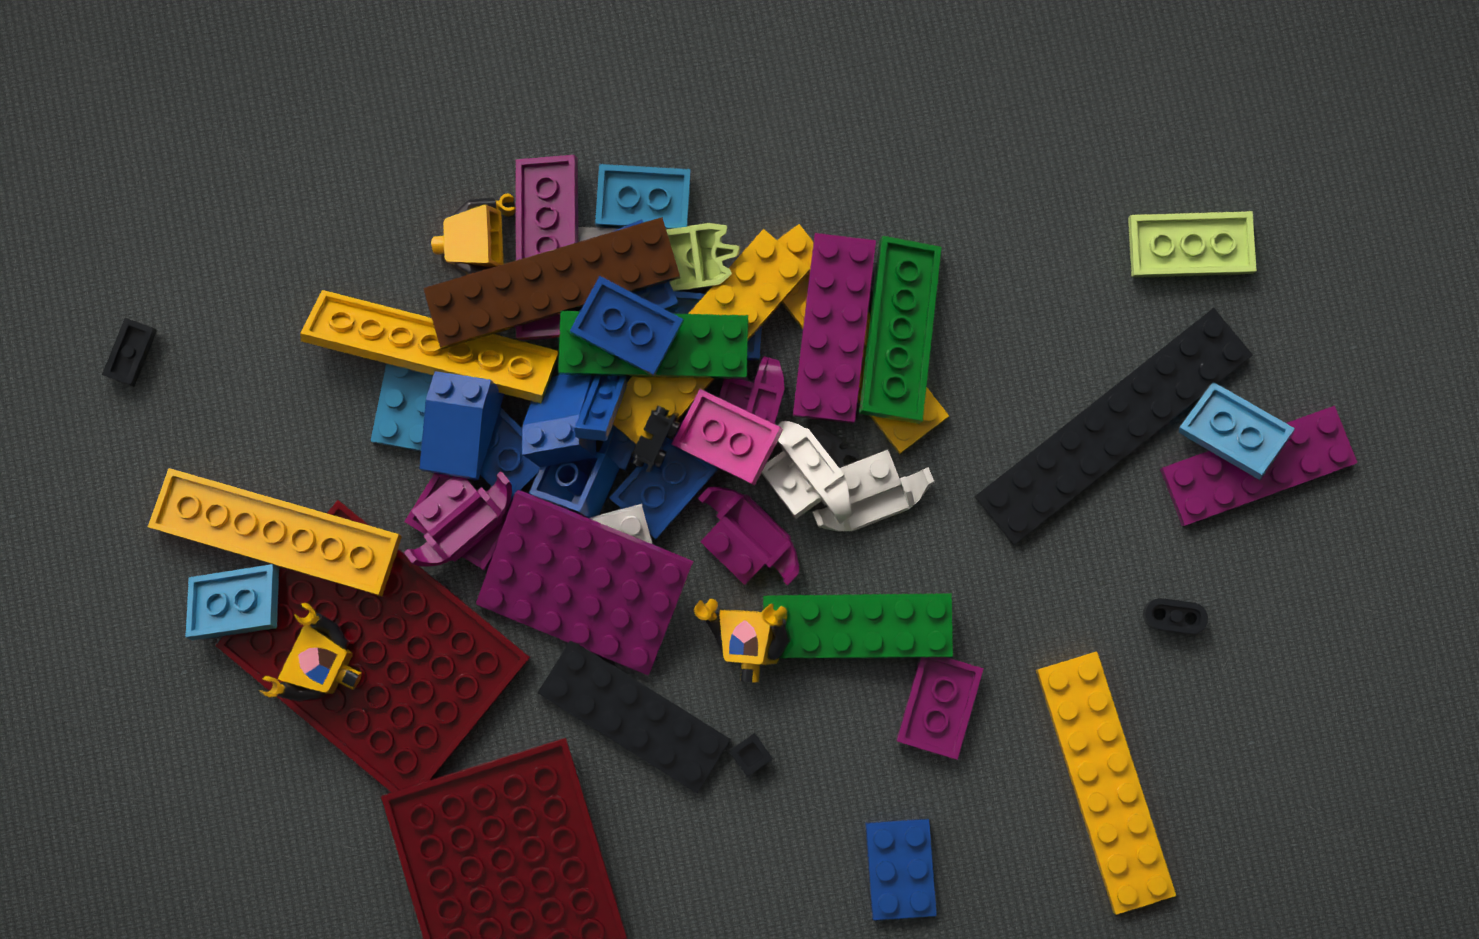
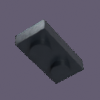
M125 318L102 375L135 387L157 330Z

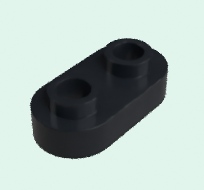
M1158 598L1149 601L1143 610L1145 623L1155 630L1196 634L1203 631L1208 623V614L1204 607L1193 602ZM1157 608L1163 612L1161 620H1157L1154 617V611ZM1187 613H1191L1194 616V622L1191 625L1185 621Z

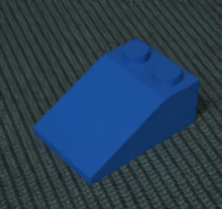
M434 372L425 402L419 468L421 471L473 480L479 479L504 394L499 393L497 385L491 379Z
M559 375L551 377L542 403L530 402L522 429L523 456L539 467L596 457V440L575 438V425L595 376Z

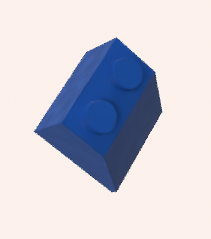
M596 452L595 458L540 467L529 494L587 518L598 516L620 468L608 456Z

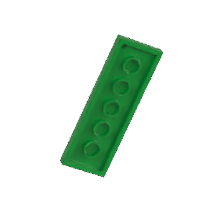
M882 236L879 240L859 414L920 424L923 421L942 248L940 246Z
M560 311L559 375L747 379L748 315L675 314L684 319V322L655 376H652L571 334L570 329L580 311Z
M952 593L763 596V610L770 603L773 604L775 611L780 606L787 609L786 623L791 641L780 658L953 657Z

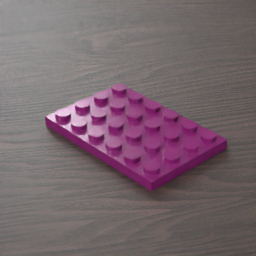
M517 490L476 605L568 643L569 641L577 643L590 652L649 675L694 561Z

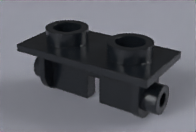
M659 405L656 410L651 411V415L643 429L654 435L652 440L641 435L631 454L633 456L631 461L633 464L639 467H643L644 463L649 465L646 470L647 472H651L654 467H661L667 451L663 450L668 438L674 439L681 424L676 421L679 416L678 413L669 417L667 416L669 410Z

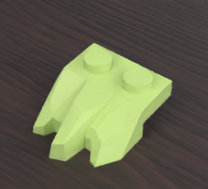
M705 223L666 230L680 274V279L670 281L673 291L720 285L732 275L731 270L724 266L723 260L738 256L740 246L722 243V236L727 233V225Z

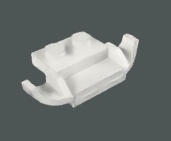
M790 421L779 422L777 426L781 427L783 431L777 442L780 444L783 452L767 462L761 474L796 519L822 501L824 505L828 506L837 522L841 524L852 516L849 489L843 472L808 428L806 429Z
M886 450L840 468L849 489L851 517L839 524L828 507L814 511L813 515L820 528L838 532H853L909 510L921 499L934 483L929 467L910 476L899 478L890 453Z

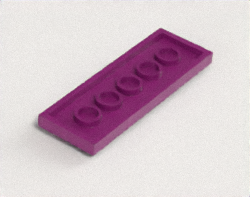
M575 155L516 159V260L577 243L578 158ZM560 314L516 327V338L518 340L560 338Z
M815 233L793 408L794 417L855 423L876 240Z
M1335 406L1287 422L1288 425L1295 428L1294 433L1261 480L1211 451L1161 468V474L1182 527L1358 463Z

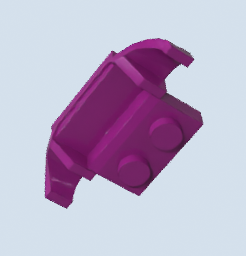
M763 356L754 383L743 379H724L719 398L775 424L785 392L784 377L779 360Z
M500 471L497 474L496 483L486 492L482 487L477 491L467 478L453 476L412 510L413 514L428 533L423 536L427 540L424 545L412 550L408 548L404 552L411 563L416 566L428 567L441 565L451 560L455 562L503 522L501 518L508 509L512 495V485L508 478Z
M708 487L698 499L702 503H707L718 512L716 516L720 519L700 542L744 585L765 564L769 568L774 566L782 575L783 581L789 585L799 573L798 557L790 539L791 536L747 494L744 495L728 488Z

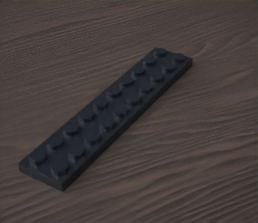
M1215 308L1211 309L975 496L976 500L1013 545L1016 544L1200 398L1212 382L1219 383L1253 356V354Z

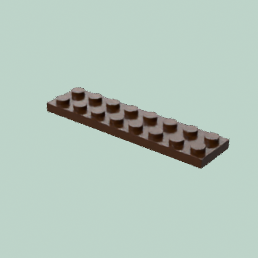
M661 217L423 289L440 348L444 349L559 315L560 311H572L582 308L599 276L633 293L680 279V274L665 224Z

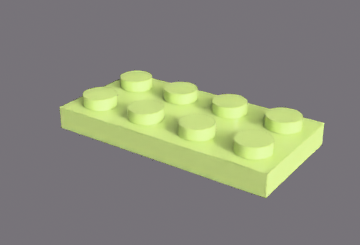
M1253 211L1130 215L1128 218L1131 277L1254 274L1256 272Z

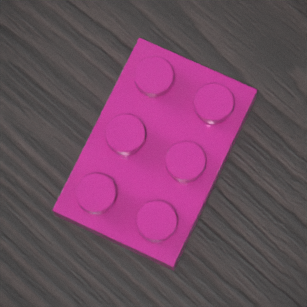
M699 389L672 445L755 486L783 429Z

